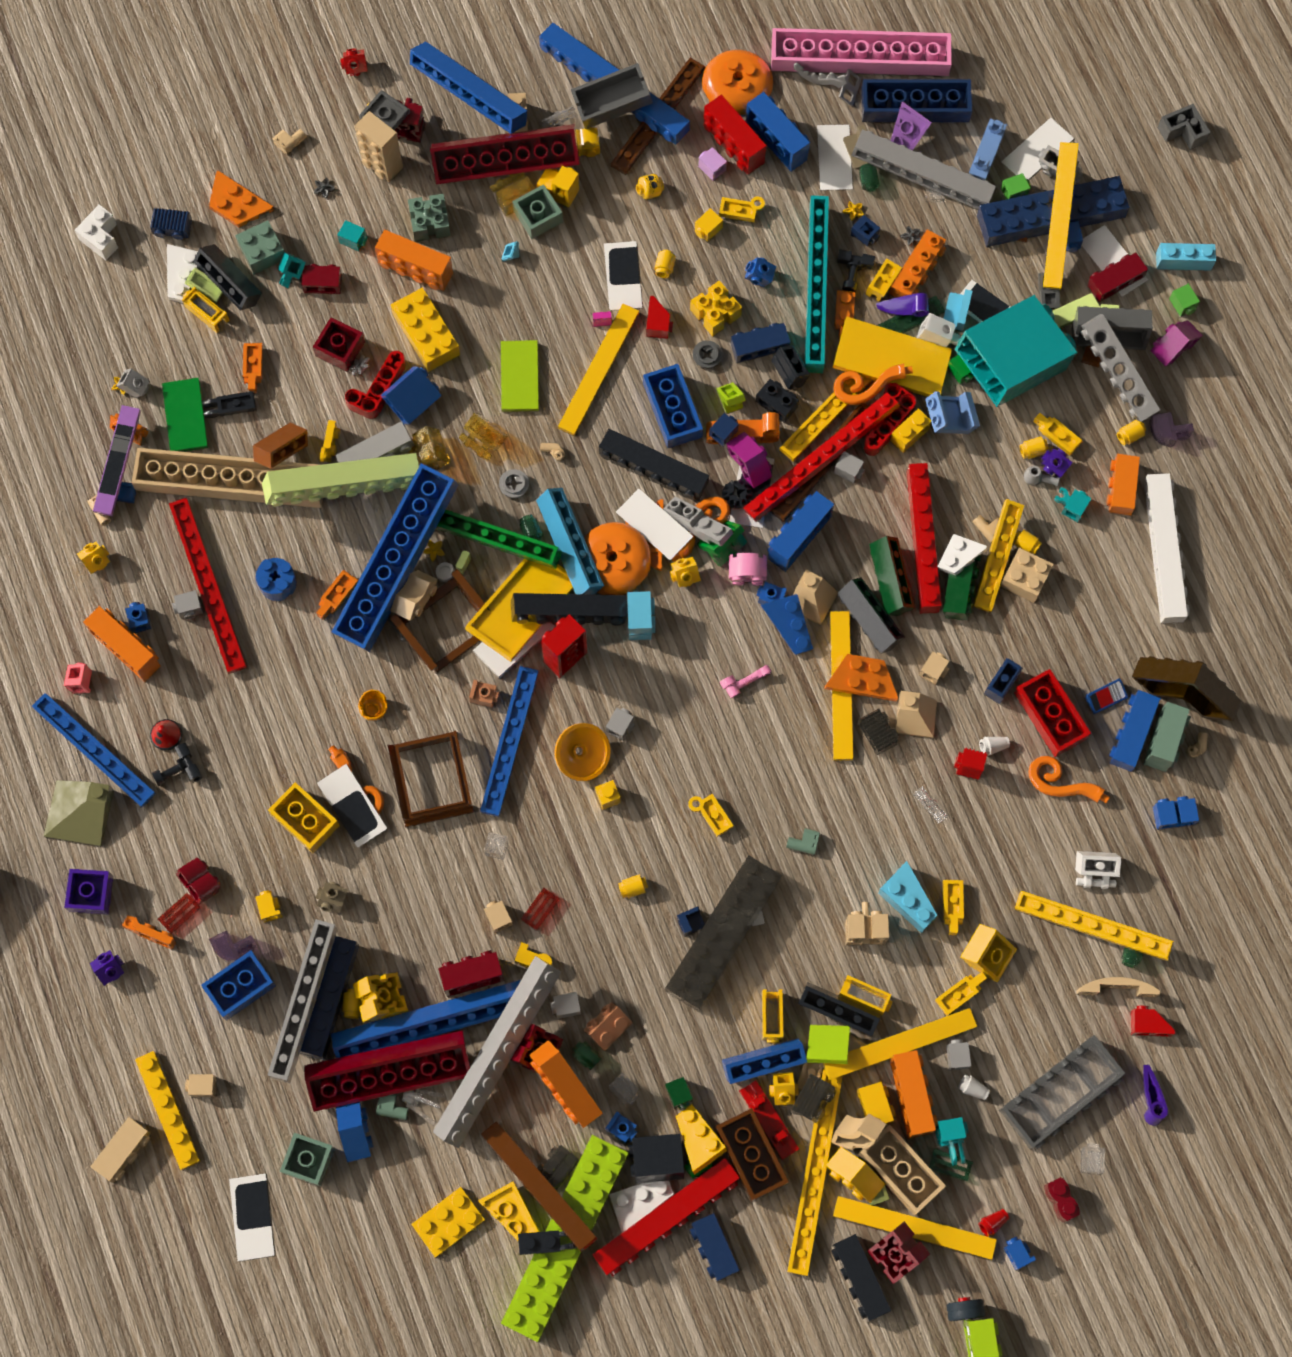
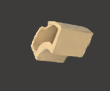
M419 570L410 573L404 587L395 595L391 612L408 620H412L416 616L419 617L430 596L436 593L438 579Z
M871 1114L861 1119L846 1115L836 1129L831 1142L849 1150H854L855 1148L865 1150L875 1143L885 1128L886 1123Z

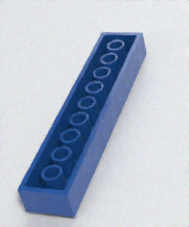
M422 463L420 464L331 631L332 633L368 652L371 651L391 613L395 595L404 587L410 573L413 572L459 485L454 479Z

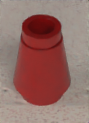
M1001 1209L981 1218V1222L978 1225L985 1236H994L1010 1217L1004 1209Z

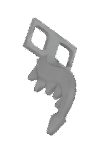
M794 64V70L812 83L835 85L838 88L842 87L839 98L853 106L862 78L850 69L847 70L846 75L837 76L830 72L828 75L819 73L818 76L816 73L809 74V71H803L804 67L800 64ZM850 74L857 79L855 86L848 81ZM845 89L852 94L850 101L843 96Z

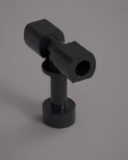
M839 250L837 263L846 264L850 269L848 280L843 282V291H854L856 293L858 284L855 282L857 271H860L862 268L873 270L876 256L863 254L861 257L852 255V251Z
M186 743L175 747L180 758L176 760L177 765L163 772H160L159 769L152 772L158 786L165 784L166 778L180 771L183 774L187 773L192 783L203 778L197 765L193 764L192 755Z

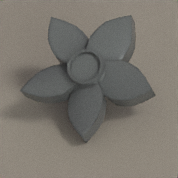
M325 178L323 182L315 180L317 188L314 190V194L322 192V196L327 199L328 192L334 191L335 188L329 184L328 178Z
M907 226V233L902 234L900 238L908 239V246L913 241L919 243L921 240L919 236L921 229L912 230Z

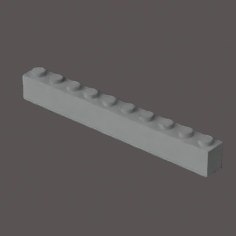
M536 956L534 957L433 1130V1133L444 1142L457 1148L462 1144L561 974V971Z

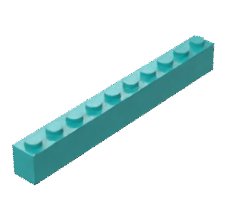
M811 195L809 204L805 367L809 373H823L825 365L829 196Z

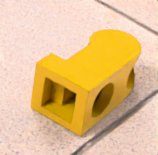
M521 942L514 960L515 964L529 968L536 956L552 965V959L549 955L531 952L528 950L529 945Z

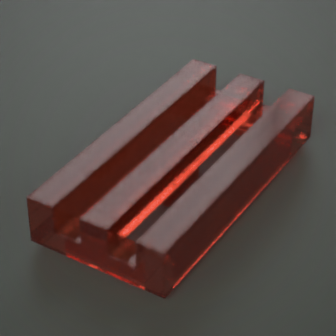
M543 888L525 912L521 921L538 931L560 898L553 895L546 888ZM547 895V897L544 899V901L539 906L534 915L531 917V919L528 920L527 918L530 916V914L535 909L540 900L543 898V896ZM553 899V902L536 925L533 924L549 900Z
M187 892L164 912L158 920L172 934L201 907ZM187 900H189L182 908H180V909H179L173 916H171L166 922L164 921V920L167 919L174 911H176L183 903H185ZM192 904L194 905V907L189 912H187L180 920H178L172 927L169 926Z

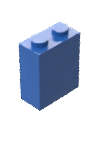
M413 366L381 394V397L404 424H410L442 396L439 393V387L433 381L430 382L427 378V372L422 367Z

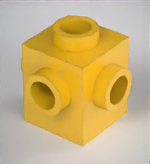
M97 542L87 544L82 551L77 553L90 574L104 569L110 562L107 558L109 552L104 545L99 546Z
M693 557L678 559L676 562L671 563L672 571H670V576L673 582L676 581L679 588L688 587L693 583L701 581L698 567Z
M793 1072L773 1073V1085H769L770 1097H774L775 1105L795 1104V1096H798L799 1093L798 1084L794 1083Z

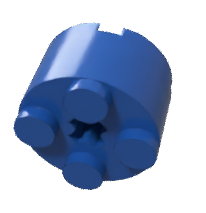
M265 559L256 571L258 587L269 600L282 601L290 594L292 595L296 589L297 580L290 563L283 559Z

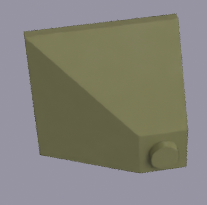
M57 780L43 837L101 847L113 799V788L110 785L94 782Z

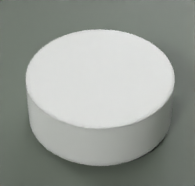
M441 563L436 568L437 578L441 582H448L452 579L451 573L455 569L450 563Z

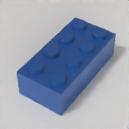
M762 92L747 103L745 122L790 172L807 161L810 145L809 138L798 130L797 125L787 118L783 109H779L775 105V101L771 96H767L765 92Z
M679 364L644 374L643 385L667 449L702 438L703 428Z
M818 491L813 495H808L802 509L798 508L792 515L793 519L791 522H786L781 528V534L778 537L774 536L769 542L768 560L784 572L791 567L832 517L834 503Z

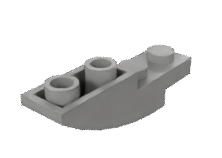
M676 496L663 508L683 528L708 544L714 542L722 546L733 534L731 528L704 515L701 509Z

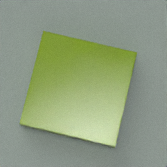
M810 1025L807 1063L848 1064L850 1027Z

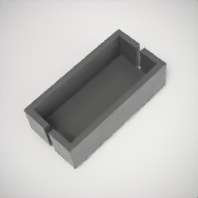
M638 63L571 89L585 129L653 103Z
M1077 307L1071 328L1072 338L1075 341L1076 347L1093 346L1090 340L1086 341L1081 333L1083 328L1081 326L1099 314H1103L1124 349L1146 350L1153 329L1152 310ZM1098 332L1096 334V341L1102 342L1104 334L1103 332Z

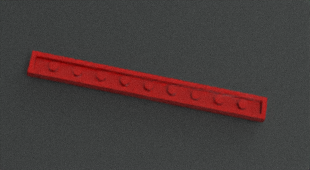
M889 393L884 394L743 507L744 511L755 522L759 521L900 407L899 402Z
M186 497L169 503L228 674L245 669L247 667L188 499Z

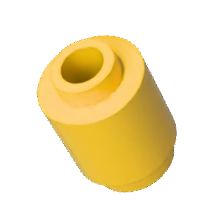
M663 250L658 253L654 268L656 276L669 278L672 274L676 256L672 251Z
M1134 420L1120 428L1119 432H1117L1118 440L1122 445H1130L1145 436L1146 427L1142 422Z
M1041 436L1024 441L1023 444L1019 445L1023 459L1042 456L1049 449L1047 440L1042 439Z
M1025 529L1022 532L1018 530L1014 538V545L1034 555L1042 543L1038 541L1039 538Z
M640 874L618 883L622 897H628V899L646 893L645 889L648 888L645 877L641 878Z
M347 989V992L343 993L342 1012L344 1013V1018H360L359 1006L362 1005L361 999L356 998L354 989Z

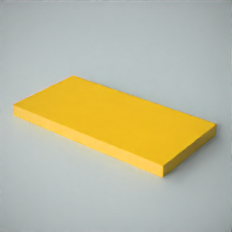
M846 317L832 368L844 372L855 371L864 378L876 381L885 370L894 365L904 364L905 367L912 366L913 374H907L905 379L894 380L890 383H897L907 391L929 397L935 391L940 392L941 395L952 349Z
M523 559L465 626V630L512 662L543 625L536 622H528L526 624L512 622L511 598L513 593L569 594L573 590V586L566 570L559 564L556 569Z

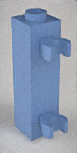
M989 120L969 174L981 180L987 179L1005 134L1007 124L1000 120Z

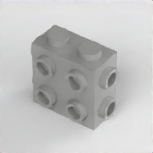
M1050 145L1046 149L1043 148L1038 158L1041 169H1043L1042 172L1052 177L1053 175L1056 176L1059 150ZM1078 161L1074 184L1075 182L1078 183L1083 176V170Z

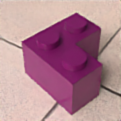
M1188 320L1179 321L1175 325L1171 324L1165 330L1166 334L1163 337H1159L1153 343L1154 347L1150 351L1164 366L1173 364L1184 351L1191 349L1203 335Z
M743 432L726 443L730 457L740 466L744 479L753 488L772 477L770 471L772 467L766 459L767 452L763 446L757 444L753 436L749 437Z

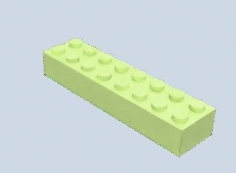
M416 453L267 471L262 487L266 505H272L273 507L281 506L287 502L298 504L303 500L315 502L326 497L328 499H336L341 495H346V497L356 496L357 493L369 495L383 490V492H390L396 488L407 490L419 465Z

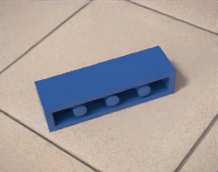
M1138 690L1135 695H1131L1128 705L1131 706L1129 712L1125 711L1122 718L1124 723L1123 729L1119 728L1115 737L1118 740L1117 745L1112 747L1109 757H1112L1110 764L1130 772L1134 770L1159 704V697Z
M798 1038L722 1060L725 1076L730 1084L807 1063L803 1043Z

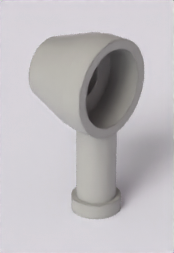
M1031 466L1024 473V480L1029 485H1037L1042 481L1058 486L1060 477L1056 478L1043 474L1038 466ZM1036 471L1037 475H1033L1031 472Z

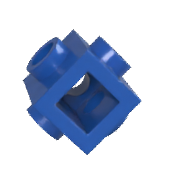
M757 257L746 265L745 279L754 285L765 287L772 282L776 266L769 263L765 258Z

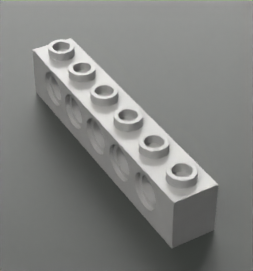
M1099 314L1081 326L1083 328L1081 331L1086 341L1090 340L1093 346L1090 347L1092 352L1102 360L1100 363L1105 373L1109 372L1112 378L1109 380L1114 388L1118 387L1121 394L1119 397L1124 404L1127 403L1129 405V414L1133 420L1137 419L1142 422L1160 411L1105 316ZM1098 332H1103L1104 334L1102 342L1096 341V334ZM1108 348L1114 350V355L1111 358L1105 356V351ZM1117 364L1123 365V371L1120 374L1115 372ZM1127 380L1133 382V386L1129 390H1126L1124 387V383ZM1140 395L1142 403L1136 406L1134 398Z

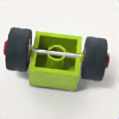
M970 1297L958 1298V1302L946 1305L949 1321L963 1320L968 1357H1002L1001 1345L997 1344L996 1335H999L997 1322L994 1323L993 1318L971 1321L974 1318L985 1317L983 1299L971 1300Z

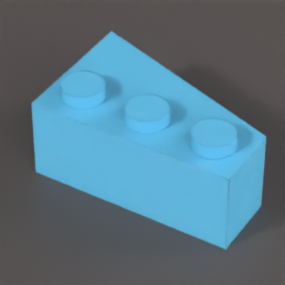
M907 861L878 892L921 934L937 917V913Z

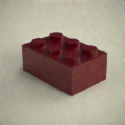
M492 950L480 953L481 956L479 957L467 956L462 958L461 962L454 963L449 961L443 963L442 967H439L438 970L446 996L450 997L503 982L504 977L497 952L492 953Z

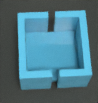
M650 591L627 592L629 640H651L652 633H655V616H651L655 615V599L651 598Z

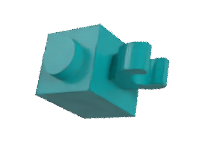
M284 252L278 270L284 273L279 284L288 288L292 277L300 279L306 262Z
M1061 487L1059 492L1064 497L1061 498L1056 495L1054 500L1065 505L1061 514L1078 523L1091 498L1084 491L1076 489L1070 497L1068 491Z

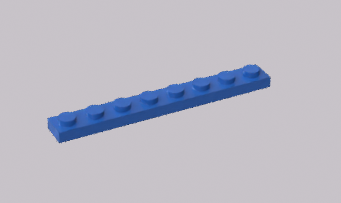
M523 666L519 667L480 813L496 817L500 816L539 670Z
M46 693L32 705L35 711L140 807L143 808L156 795L152 789Z

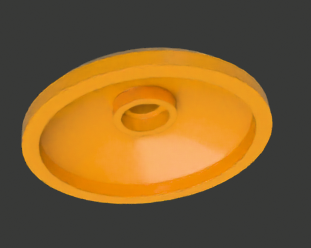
M588 723L571 725L562 732L556 742L555 760L558 768L565 776L576 781H588L596 778L604 771L609 762L611 752L609 740L605 733L595 725ZM579 747L580 752L576 754V749Z

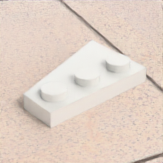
M167 244V287L169 300L183 303L184 294L192 289L184 283L194 267L199 269L193 262L198 251Z
M669 1181L641 1183L609 1194L622 1233L674 1195Z

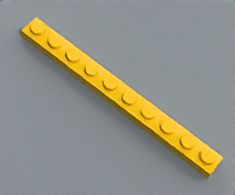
M824 1069L787 1270L789 1273L808 1276L827 1169L825 1165L828 1163L843 1077L840 1076L829 1080Z

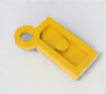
M759 196L753 197L751 202L722 197L719 216L755 222L756 211L764 208L765 201ZM759 201L761 205L756 206L754 203Z
M328 420L325 440L320 452V462H331L332 456L336 455L337 446L335 445V440L339 439L340 428H338L336 421Z
M713 794L704 799L694 796L689 800V809L693 812H701L716 837L733 828L734 825ZM698 801L700 805L699 807H694L692 803Z

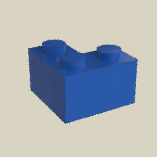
M360 1102L336 1107L338 1132L347 1162L371 1157L370 1148L374 1146L371 1135L367 1136L366 1133L369 1132L366 1108H361Z

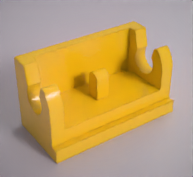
M886 258L868 286L865 295L870 297L873 294L877 297L876 300L880 301L891 287L902 267Z

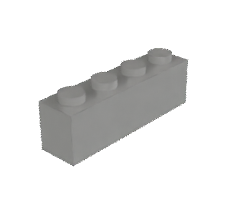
M401 421L335 456L339 463L396 456L400 453L409 452L415 444L406 426Z

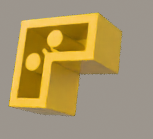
M562 166L560 170L554 168L545 169L537 182V188L544 184L554 201L569 208L579 192V175L570 167Z
M842 1147L838 1149L825 1165L831 1171L829 1175L837 1182L842 1180V1184L849 1190L853 1189L852 1194L860 1201L865 1199L871 1203L885 1186V1183L864 1161Z

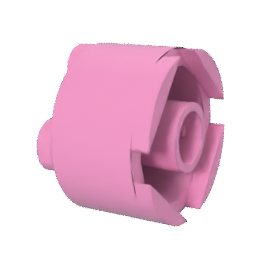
M737 553V557L733 558V554L730 555L729 580L733 581V585H744V582H752V585L755 586L763 585V581L767 580V556L763 555V558H760L758 553Z

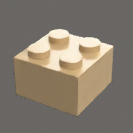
M1019 548L1000 587L1035 603L1053 563Z

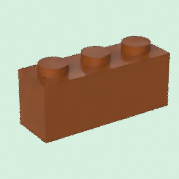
M291 422L253 445L254 462L272 469L308 446V430Z

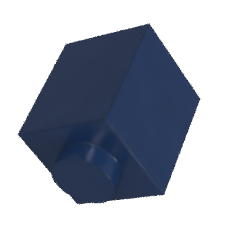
M724 413L710 428L709 436L724 447L738 432L739 424L733 416H728Z

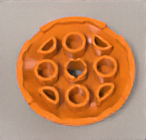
M729 50L714 57L706 66L702 78L703 92H705L709 102L722 94L739 115H745L747 103L762 92H765L767 96H771L773 75L767 63L758 55L746 50Z
M611 522L595 527L584 537L604 584L597 592L598 594L625 595L627 592L634 591L646 579L651 566V551L646 539L637 529L628 524ZM611 555H617V559L615 561H608Z

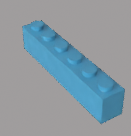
M563 488L547 489L536 501L555 546L559 547L562 551L560 558L575 594L595 595L604 584Z

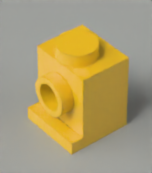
M271 890L263 891L260 893V896H256L260 917L264 923L283 918L280 910L277 911L280 908L278 898L272 895Z

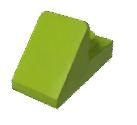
M734 382L716 388L726 413L743 408L742 402L746 401L744 394Z

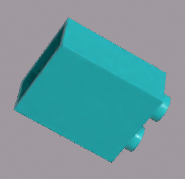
M1035 295L965 330L955 347L957 354L965 362L996 407L1064 372L1077 354L1076 344L1072 336L1061 331L1054 321L1055 318L1051 308L1046 304H1041Z

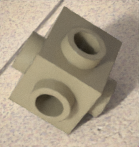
M325 882L323 888H318L315 898L319 900L316 906H319L326 912L333 911L339 913L348 889L340 887L335 882Z

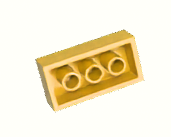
M423 287L390 304L392 314L428 372L460 355L459 345Z

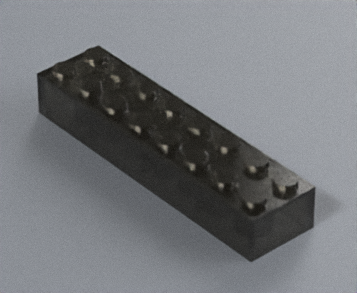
M748 855L665 987V992L695 1011L699 1012L780 883L782 879L781 874Z

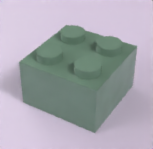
M544 184L512 201L513 211L531 239L563 223L562 211Z
M268 220L235 235L238 246L253 274L281 262L284 249Z
M294 1133L280 1172L321 1187L335 1147Z

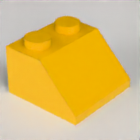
M979 924L960 958L971 968L980 973L983 972L986 977L998 983L1017 949L998 930Z

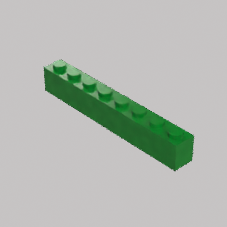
M445 510L436 529L553 569L557 568L562 551L557 546L449 510Z

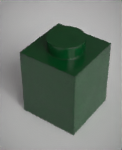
M684 1076L665 1084L674 1109L679 1108V1110L691 1106L690 1102L693 1101Z

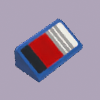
M1120 678L1085 696V700L1093 714L1128 698Z

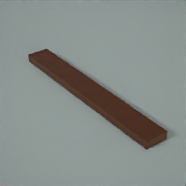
M690 57L659 99L675 110L704 71L705 66ZM644 121L641 122L611 162V167L626 175L658 132L653 131Z
M865 403L859 404L834 435L869 406ZM841 455L770 512L782 522H785Z
M497 1121L481 1133L483 1139L581 1253L597 1240L592 1231Z

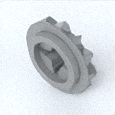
M508 470L499 479V488L507 497L516 499L528 491V477L520 470ZM513 478L516 483H519V485H516L515 490L511 485L509 486V484H512Z

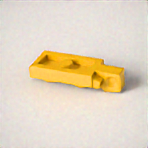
M1039 413L1033 420L1039 426L1038 430L1069 456L1082 443V440L1055 417L1051 418L1049 416L1046 418L1043 414Z
M943 880L944 924L949 925V935H957L958 925H962L964 919L963 880Z
M983 972L974 978L970 974L936 998L935 1002L945 1015L948 1016L975 996L982 989L979 985L987 977Z

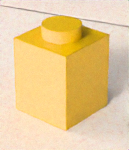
M711 208L695 222L696 235L701 239L704 238L707 242L723 228V219Z
M614 780L595 787L602 810L621 803Z

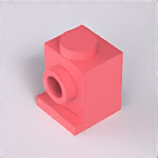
M85 663L68 665L64 686L73 694L90 693L89 685L92 670Z

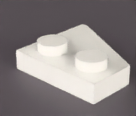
M953 534L938 565V569L956 576L963 571L964 567L973 563L974 559L982 552H987L988 548L983 544Z

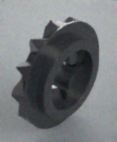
M740 479L731 480V482L725 484L722 490V498L727 501L731 508H743L751 501L752 490L747 482L745 483ZM734 488H736L738 492L742 491V493H740V500L736 495H732L734 494Z

